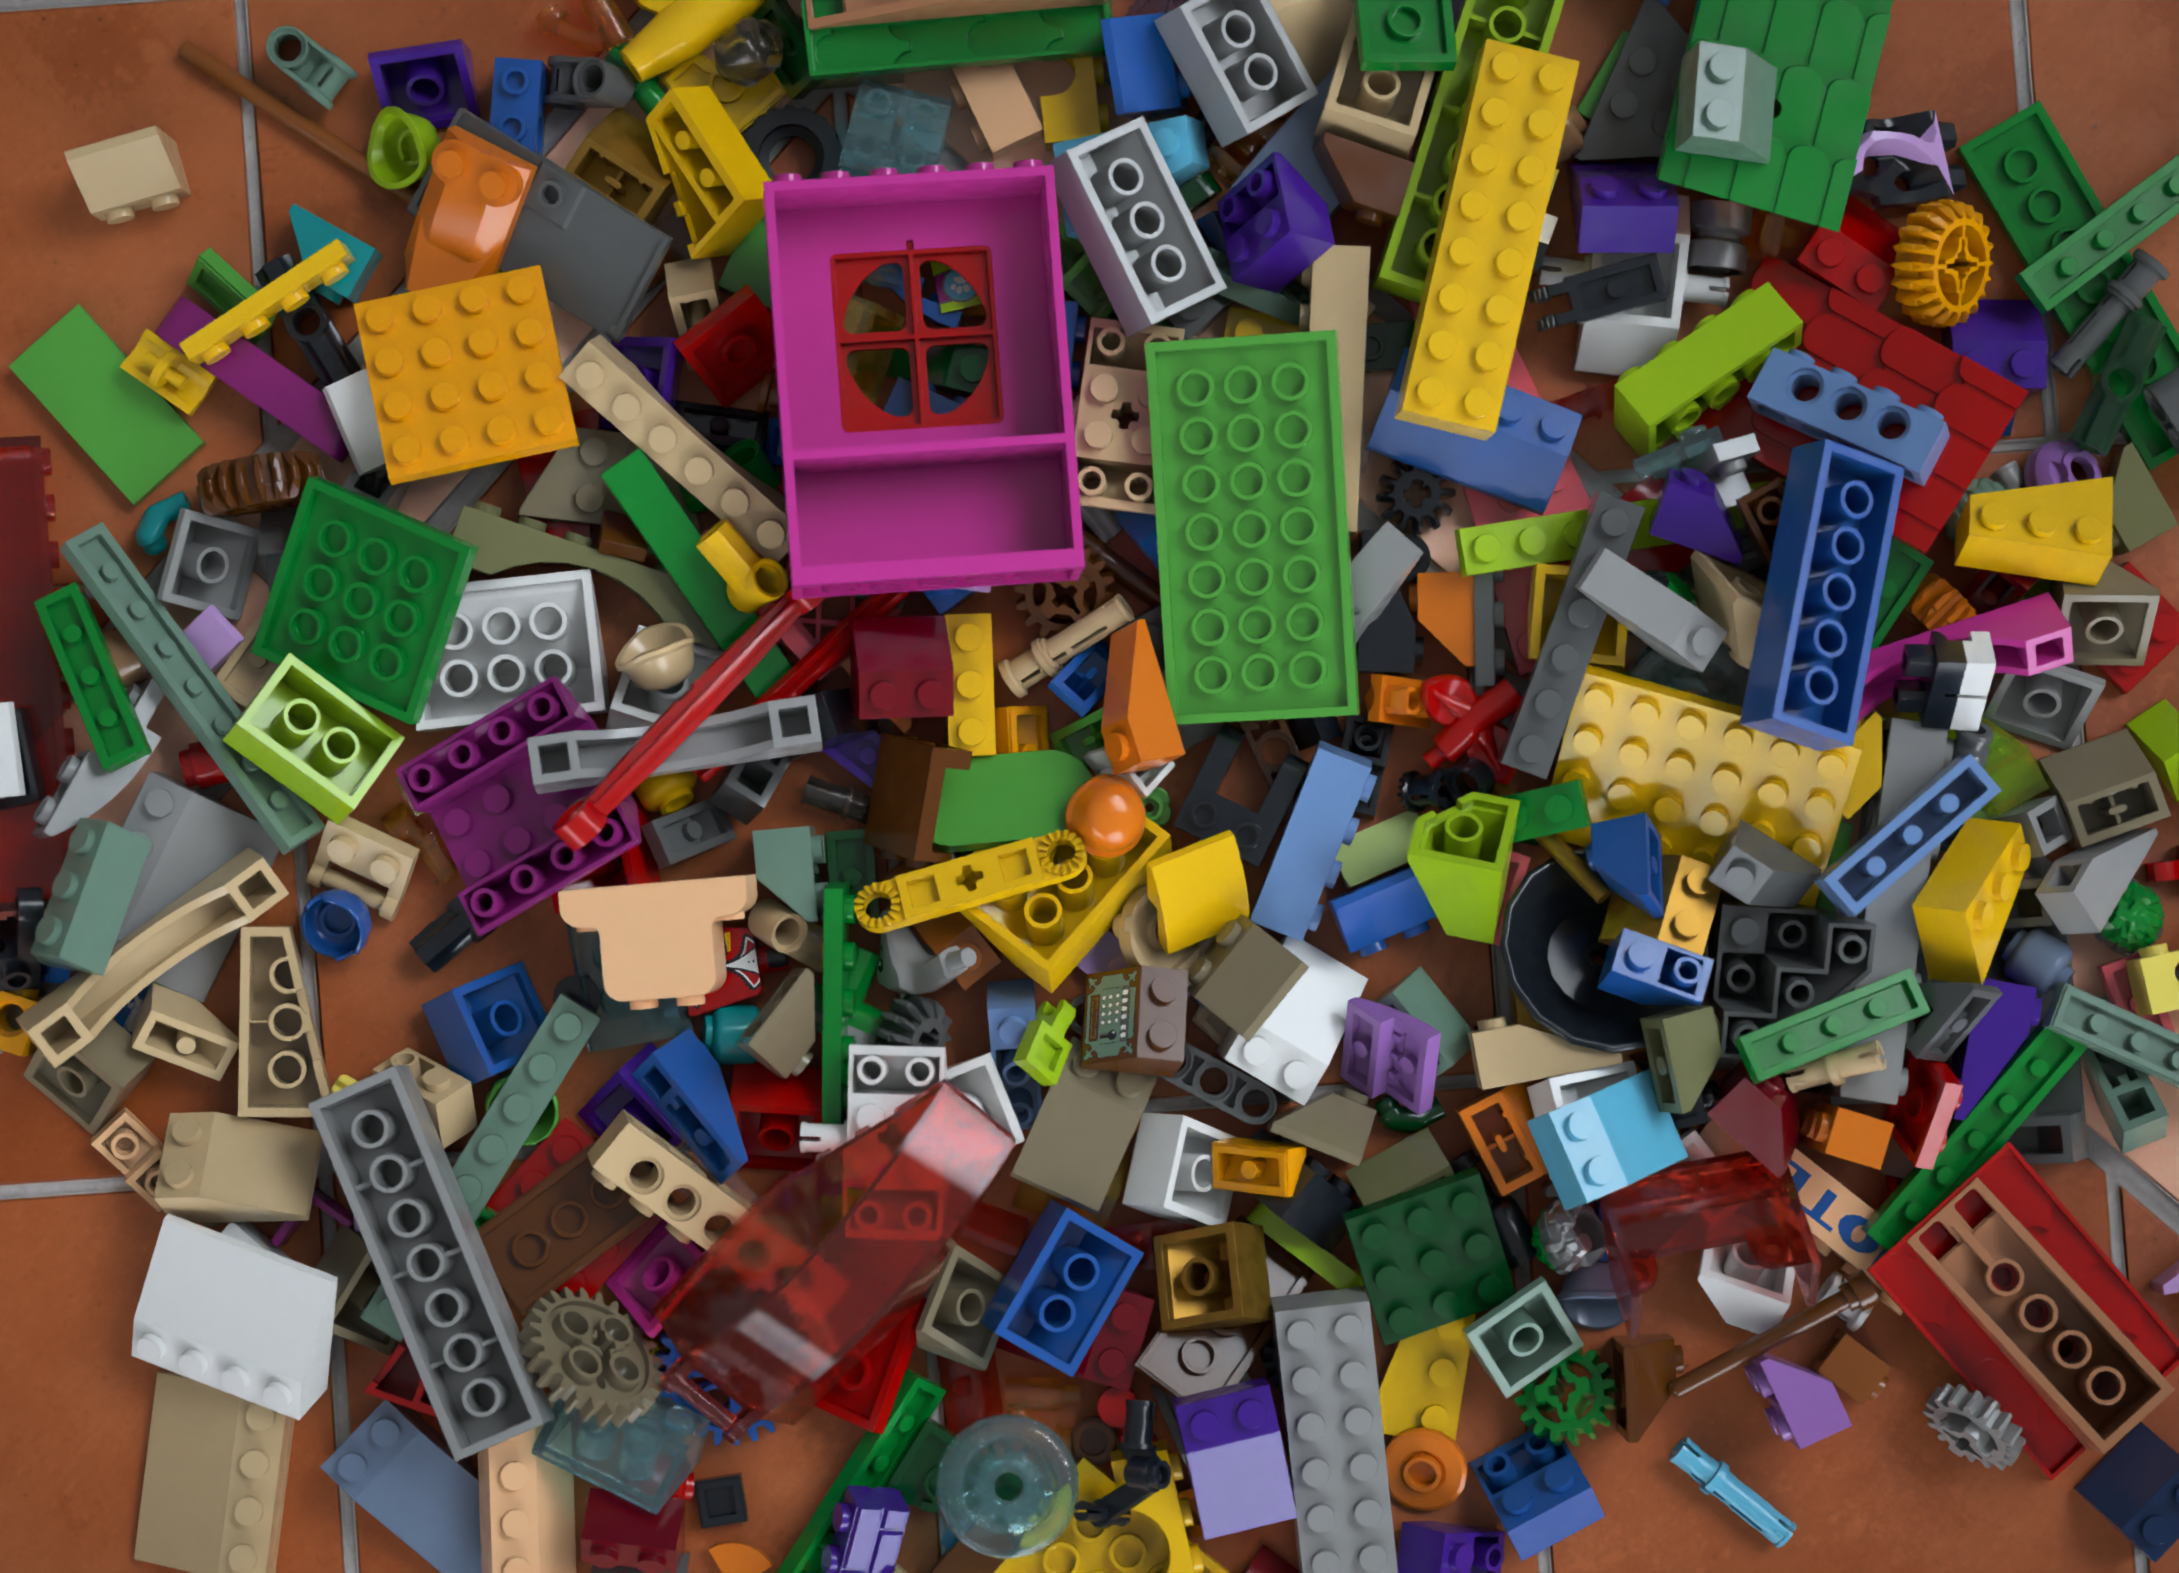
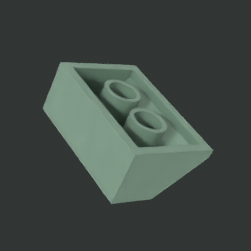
M79 818L76 828L70 835L69 848L60 873L54 879L52 895L45 914L36 928V938L31 954L41 964L104 976L150 849L151 840L109 821Z

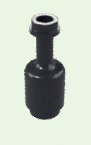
M1469 1149L1451 1160L1449 1164L1454 1174L1476 1167L1479 1171L1509 1270L1515 1269L1536 1256L1537 1249L1532 1246L1533 1227L1512 1196L1498 1197L1495 1195L1477 1166V1163L1481 1161L1480 1157L1476 1156L1473 1149Z

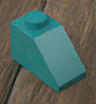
M293 203L289 214L303 261L335 239H339L346 244L356 259L355 262L347 266L349 273L344 278L330 286H325L322 283L316 287L315 292L340 305L343 298L354 304L357 303L383 255L375 248Z

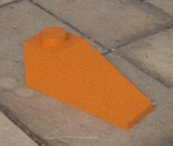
M1145 619L1136 620L1111 634L1101 733L1105 752L1110 760L1114 776L1159 768L1185 755Z

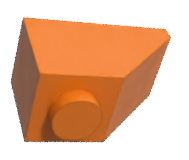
M1461 572L1417 573V584H1410L1409 587L1410 612H1418V621L1463 665L1468 668H1475L1474 576L1462 577Z

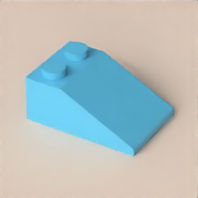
M1651 1069L1526 1121L1564 1210L1589 1203L1688 1157L1670 1113L1659 1111Z

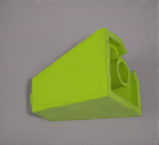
M1471 792L1458 798L1456 806L1438 814L1432 810L1417 817L1407 853V861L1446 935L1489 944L1494 943L1504 900L1519 812V800Z

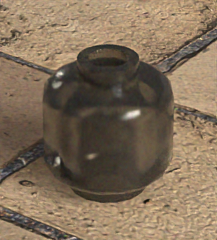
M743 17L715 40L713 52L716 60V69L720 76L728 82H733L741 87H754L782 64L783 38L778 29L769 21L755 17Z

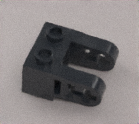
M1224 722L1174 826L1203 840L1230 830L1235 836L1241 859L1260 867L1310 763L1288 753L1259 813L1253 812L1217 794L1246 734L1245 731Z
M41 887L15 888L14 915L8 916L7 920H0V991L40 989L41 963L31 954V949L36 938L37 925L44 916Z

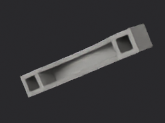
M815 694L768 701L747 708L708 716L648 777L823 751ZM651 726L569 731L527 738L533 785L537 793L542 794L598 785Z

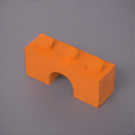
M1813 1099L1811 1108L1805 1107L1800 1116L1801 1135H1803L1800 1144L1825 1154L1881 1170L1894 1124Z

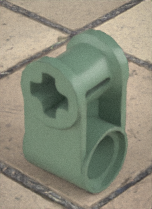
M293 26L276 28L270 33L266 41V51L271 61L283 73L294 80L299 88L329 111L334 106L332 100L349 79L355 80L359 75L330 50L322 48L301 30ZM289 40L300 41L302 45L301 53L295 60L283 61L280 59L279 52L282 44Z

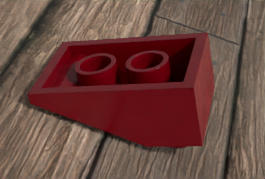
M1125 1286L1074 1374L1075 1376L1129 1392L1135 1371L1132 1365L1139 1357L1155 1302L1154 1294ZM999 1336L996 1348L1055 1368Z

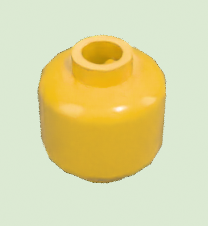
M693 771L648 777L633 791L647 811L661 812L662 815H669L681 810L692 801L697 779Z

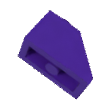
M1669 468L1650 516L1649 534L1740 565L1743 558V540L1715 483L1708 481L1709 478L1702 472L1691 468H1682L1681 471Z

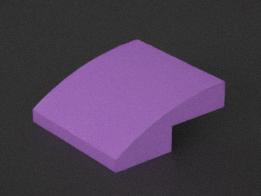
M1354 997L1348 1000L1340 1077L1371 1099L1386 1092L1411 1111L1420 1115L1432 1109L1441 1032L1416 1017L1395 1008Z

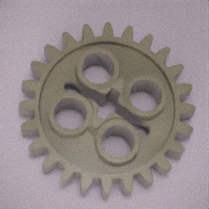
M564 1287L559 1294L551 1290L544 1298L540 1297L521 1322L524 1329L519 1333L518 1338L525 1342V1345L519 1352L521 1355L532 1359L525 1367L526 1371L539 1373L541 1377L535 1385L537 1387L548 1386L552 1390L549 1395L551 1402L559 1398L565 1401V1413L569 1414L574 1408L580 1410L581 1419L585 1423L592 1415H595L600 1427H604L610 1419L616 1427H620L626 1420L631 1424L634 1423L640 1415L643 1416L656 1402L655 1399L663 1390L659 1384L665 1378V1375L657 1370L663 1363V1359L650 1354L657 1346L656 1342L644 1341L642 1336L645 1331L641 1327H634L631 1324L633 1320L632 1315L627 1313L622 1316L618 1313L619 1305L617 1301L612 1302L610 1306L605 1305L602 1294L599 1292L592 1299H589L587 1292L582 1287L575 1294L568 1287Z

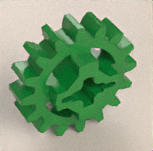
M1579 1348L1521 1388L1525 1392L1524 1395L1514 1398L1515 1404L1519 1408L1528 1409L1520 1418L1526 1426L1535 1424L1533 1433L1538 1438L1542 1439L1550 1432V1441L1555 1446H1560L1564 1436H1567L1575 1447L1579 1446L1580 1434L1586 1433L1592 1440L1597 1438L1594 1429L1597 1423L1609 1427L1611 1424L1604 1415L1605 1410H1615L1618 1408V1404L1608 1394L1614 1393L1619 1388L1614 1380L1605 1379L1612 1373V1369L1607 1362L1597 1365L1600 1356L1595 1350L1591 1349L1583 1356V1348ZM1572 1365L1584 1368L1592 1374L1593 1378L1589 1379L1587 1376L1577 1377L1572 1369ZM1551 1371L1545 1382L1540 1385L1543 1378ZM1566 1382L1574 1390L1568 1394L1569 1401H1567V1407L1559 1399L1565 1393L1564 1387H1566ZM1590 1404H1593L1590 1411L1584 1417H1582L1583 1413L1586 1411L1588 1406ZM1540 1410H1545L1546 1412L1556 1411L1561 1423L1548 1420L1541 1414Z

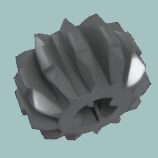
M906 994L903 999L892 998L890 1011L880 1012L883 1018L882 1024L873 1030L879 1036L875 1045L944 1047L945 1043L953 1039L947 1033L953 1020L946 1016L945 1007L941 1006L939 1002L921 995Z

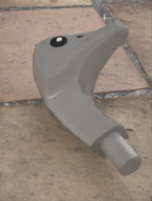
M891 909L883 910L879 917L881 919L884 918L883 916H887L888 911H891ZM906 926L881 933L880 955L877 964L878 982L887 989L901 994L918 995L934 992L962 974L968 967L973 966L976 963L977 956L972 948L959 949L957 945L949 947L936 955L928 945L922 942Z

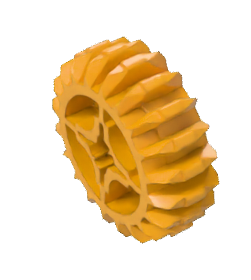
M1938 199V201H1930L1927 204H1919L1916 213L1907 215V226L1899 228L1898 231L1900 235L1899 244L1893 246L1896 251V258L1890 265L1895 268V277L1892 279L1891 284L1898 288L1895 301L1902 303V313L1911 316L1912 322L1936 328L1955 327L1957 323H1966L1969 314L1977 313L1978 300L1986 298L1984 288L1986 283L1991 282V278L1988 275L1989 267L1994 263L1990 260V251L1993 248V243L1987 241L1990 228L1983 225L1982 213L1975 212L1973 205H1966L1963 202L1947 199Z

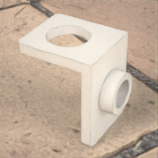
M1104 747L1088 751L1083 757L1096 776L1100 774L1114 775ZM1171 761L1159 768L1145 770L1138 775L1132 772L1117 776L1126 779L1132 784L1140 798L1143 799L1147 798L1175 767V763Z

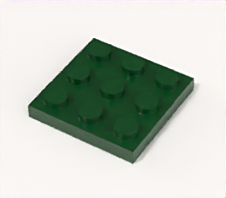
M1476 1167L1341 1214L1362 1282L1370 1301V1307L1380 1339L1384 1346L1498 1306L1516 1294L1484 1185Z

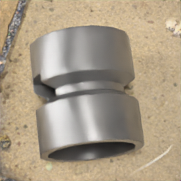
M1723 200L1694 201L1691 210L1690 230L1698 236L1690 240L1688 271L1715 276L1745 275L1748 252L1746 245L1740 242V240L1751 234L1753 208L1741 203Z

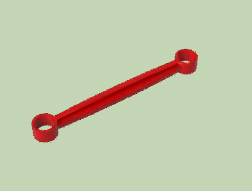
M789 580L788 589L785 594L743 632L690 685V689L678 701H674L588 796L576 801L557 819L552 830L572 851H577L589 843L607 823V815L695 731L761 661L800 615H804L814 609L826 597L792 599L791 580Z

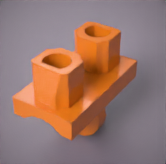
M1371 674L1372 685L1364 698L1368 711L1367 721L1430 729L1431 719L1423 707L1420 694L1421 684L1424 681L1383 674Z

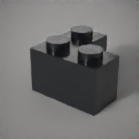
M1261 1127L1251 1138L1297 1144L1293 1140L1278 1135L1275 1139ZM1308 1155L1303 1162L1293 1197L1251 1193L1279 1218L1320 1248L1330 1253L1347 1233L1341 1214L1361 1207L1350 1198L1355 1190L1334 1173L1327 1180L1331 1171L1311 1155Z

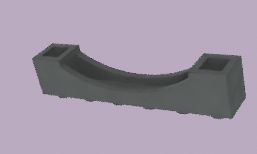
M1600 491L1593 494L1548 631L1514 717H1512L1497 762L1547 779L1607 614L1606 611L1575 588L1600 547L1608 549L1626 561L1645 507Z

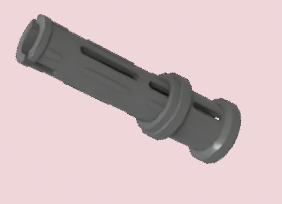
M2139 248L2133 252L2134 260L2116 280L2110 279L2104 289L2106 295L2073 331L2060 349L2048 359V363L2062 376L2072 380L2081 366L2113 332V329L2128 313L2134 314L2135 311L2138 312L2143 307L2142 300L2159 280L2165 281L2170 276L2168 270L2149 253Z

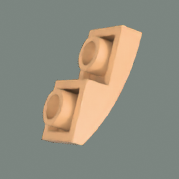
M124 1107L91 1138V1145L125 1175V1182L160 1212L162 1208L155 1201L154 1193L164 1144L130 1110Z

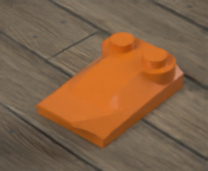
M456 125L449 127L444 140L432 152L431 164L433 170L404 252L406 265L405 288L412 292L498 274L538 166Z

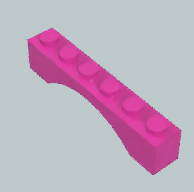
M2049 592L1872 649L1857 723L1879 704L1892 697L1895 680L1919 681L1920 677L1903 676L1901 656L1904 644H1928L1931 631L1942 633L1949 641H1968L1970 631L1989 632L1997 663L1994 673L2032 676L2074 662L2071 626Z

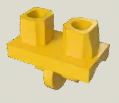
M147 328L134 350L120 365L123 370L190 416H193L219 379L202 366L190 361L186 355Z

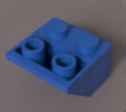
M1534 1428L1469 1463L1522 1561L1605 1517L1589 1482L1564 1439L1560 1446H1555L1550 1441V1432L1540 1439L1533 1433Z

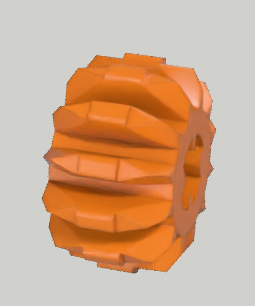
M1934 573L1926 574L1903 609V615L1921 633L1977 615L1976 610L1956 588H1953L1946 579H1941Z

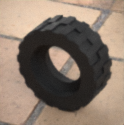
M785 105V108L782 109L773 108L768 110V114L763 117L759 116L753 121L754 125L750 130L747 129L743 136L771 181H773L772 177L775 175L769 164L770 152L777 142L787 137H798L805 140L815 152L816 161L814 169L804 180L821 179L822 173L836 170L843 171V166H845L842 145L834 127L830 126L827 119L821 114L816 115L811 109L806 107L801 109L795 108L794 105Z

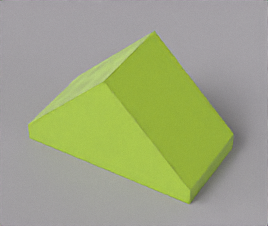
M2162 699L2125 723L2124 726L2129 730L2176 803L2179 802V712L2166 699Z

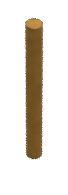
M1495 783V789L1491 794L1503 797L1517 793L1509 784ZM1557 834L1535 838L1597 904H1601L1610 896L1612 891Z

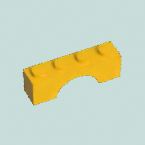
M1165 1439L1152 1442V1445L1157 1446L1155 1452L1158 1457L1169 1464L1171 1480L1165 1489H1160L1131 1510L1149 1516L1161 1527L1169 1543L1168 1556L1160 1573H1197L1205 1571L1199 1543L1189 1545L1185 1528L1194 1525L1188 1497L1179 1499L1175 1481L1184 1479L1178 1451L1168 1453ZM1121 1449L1110 1452L1117 1488L1126 1483L1123 1472L1127 1461Z

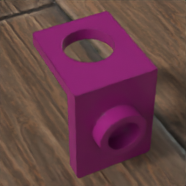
M314 1188L311 1210L316 1205L348 1229L355 1227L352 1212L319 1188ZM281 1221L283 1224L270 1242L276 1247L287 1244L303 1221Z

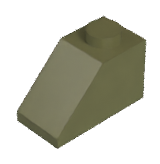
M2133 443L2114 450L2106 477L2113 476L2112 549H2115L2117 555L2131 552L2179 524Z
M1684 1006L1640 1018L1660 1112L1680 1114L1690 1112L1722 1055L1720 1044L1721 1025L1719 1019L1714 1014L1713 1006Z

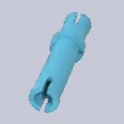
M1688 1436L1683 1437L1674 1446L1673 1452L1668 1456V1460L1698 1482V1488L1706 1495L1711 1493L1721 1500L1749 1525L1763 1534L1777 1548H1781L1788 1542L1797 1525L1736 1478L1729 1471L1730 1466L1722 1459L1717 1462Z

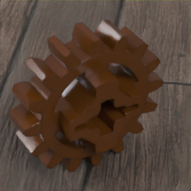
M1086 544L1084 546L1085 568L1078 580L1043 583L1046 587V592L1041 595L1038 601L1034 594V583L1016 584L1014 586L1015 592L1025 594V596L1017 600V610L1029 609L1030 612L1025 618V624L1028 627L1039 622L1041 624L1040 637L1044 638L1050 630L1057 631L1058 634L1116 595V590L1106 588L1107 585L1114 582V572L1107 571L1102 573L1101 570L1106 564V558L1102 555L1094 560L1091 559V545ZM1094 581L1097 588V597L1091 606L1084 592L1090 587L1091 582ZM1059 583L1064 588L1070 585L1074 586L1072 598L1066 593L1060 597L1056 595ZM1055 614L1070 615L1073 619H1059L1053 616Z

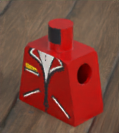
M723 927L727 969L726 981L719 990L705 994V1004L688 1006L689 1017L764 993L763 974L789 970L788 955L778 952L769 945L759 946L757 937L750 932L749 927Z

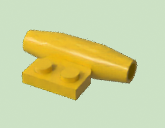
M634 0L641 10L644 9L656 16L620 51V56L632 75L639 82H645L696 57L751 18L767 0Z

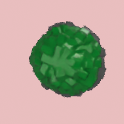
M2132 878L2127 890L2123 893L2101 933H2094L2096 939L2099 942H2104L2109 949L2117 953L2126 952L2134 954L2139 948L2151 946L2160 939L2163 933L2165 911H2163L2161 899L2150 886L2145 887L2139 884L2138 880Z

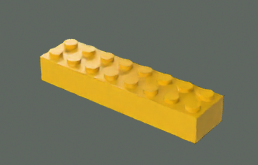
M1488 38L1478 50L1394 419L1487 441L1496 433L1580 61Z

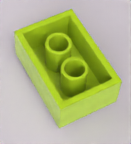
M289 652L275 668L222 741L339 825L356 808L402 744L405 737Z

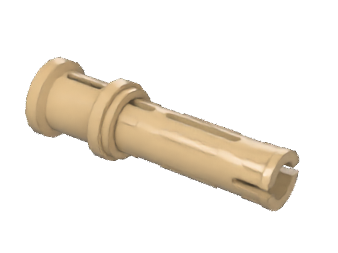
M1117 594L1114 598L1048 640L1037 638L1031 642L1030 649L1013 660L1004 659L999 662L998 668L1009 689L1018 698H1022L1028 694V688L1048 675L1052 678L1057 676L1063 669V663L1094 645L1116 629L1135 619L1133 617L1134 613L1122 595Z

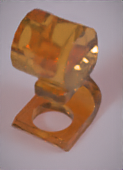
M1281 115L1254 132L1232 142L1226 151L1219 146H1213L1208 151L1210 169L1228 185L1232 186L1245 170L1244 167L1253 154L1261 151L1287 119Z

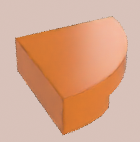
M724 1541L714 1544L708 1549L721 1573H762L773 1566V1562L767 1554L746 1543Z

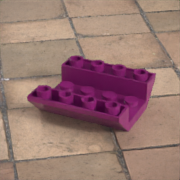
M557 676L550 677L395 769L415 811L431 814L467 887L457 895L478 936L486 934L642 843L637 804L631 793L607 815L608 821L603 829L589 843L577 851H572L552 830L557 819L572 804L588 796L597 786L538 794L533 785L527 738L569 731L598 730L592 718Z

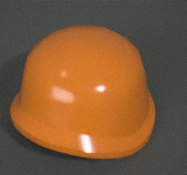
M1100 774L1082 784L1069 799L1065 810L1066 830L1076 833L1081 838L1087 853L1099 857H1118L1132 850L1140 841L1145 827V808L1137 791L1126 779L1117 775L1114 776L1113 774Z

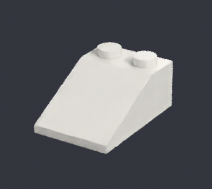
M1285 935L1280 944L1308 965L1309 968L1249 1042L1230 1027L1216 1053L1233 1065L1305 1106L1329 1066L1345 1031L1348 1000L1354 997L1360 998L1368 978L1306 941H1299Z

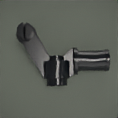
M1144 1400L1125 1401L1124 1443H1119V1449H1121L1127 1461L1123 1472L1126 1483L1094 1502L1083 1500L1077 1502L1074 1509L1086 1510V1513L1074 1512V1516L1078 1521L1091 1522L1094 1527L1109 1528L1111 1525L1126 1526L1131 1518L1121 1517L1122 1515H1131L1130 1510L1169 1485L1171 1480L1170 1466L1165 1460H1161L1155 1452L1157 1446L1152 1445L1156 1402Z

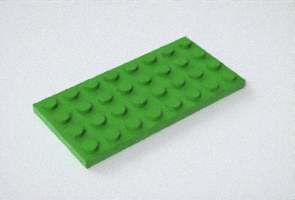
M1338 330L1145 343L1166 691L1176 724L1359 715Z

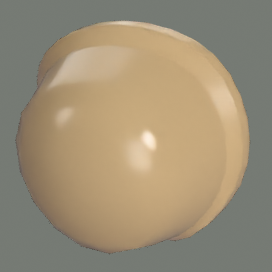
M661 623L646 627L637 632L622 648L615 661L616 669L625 673L638 688L658 691L674 687L688 678L694 668V636L691 630L681 623Z

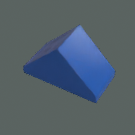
M1102 639L1077 654L1047 686L1048 690L1080 718L1087 716L1105 695L1110 646Z

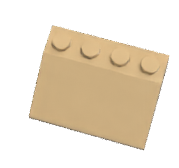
M158 1371L134 1559L192 1573H276L295 1419L183 1375Z

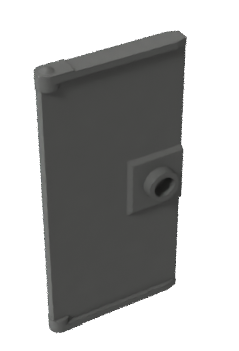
M464 107L459 108L449 127L456 125L538 166L499 269L507 272L540 265L547 296L550 301L600 331L614 342L619 343L625 338V334L633 320L632 318L667 253L673 238ZM430 164L407 208V212L415 217L417 216L433 170L432 164Z

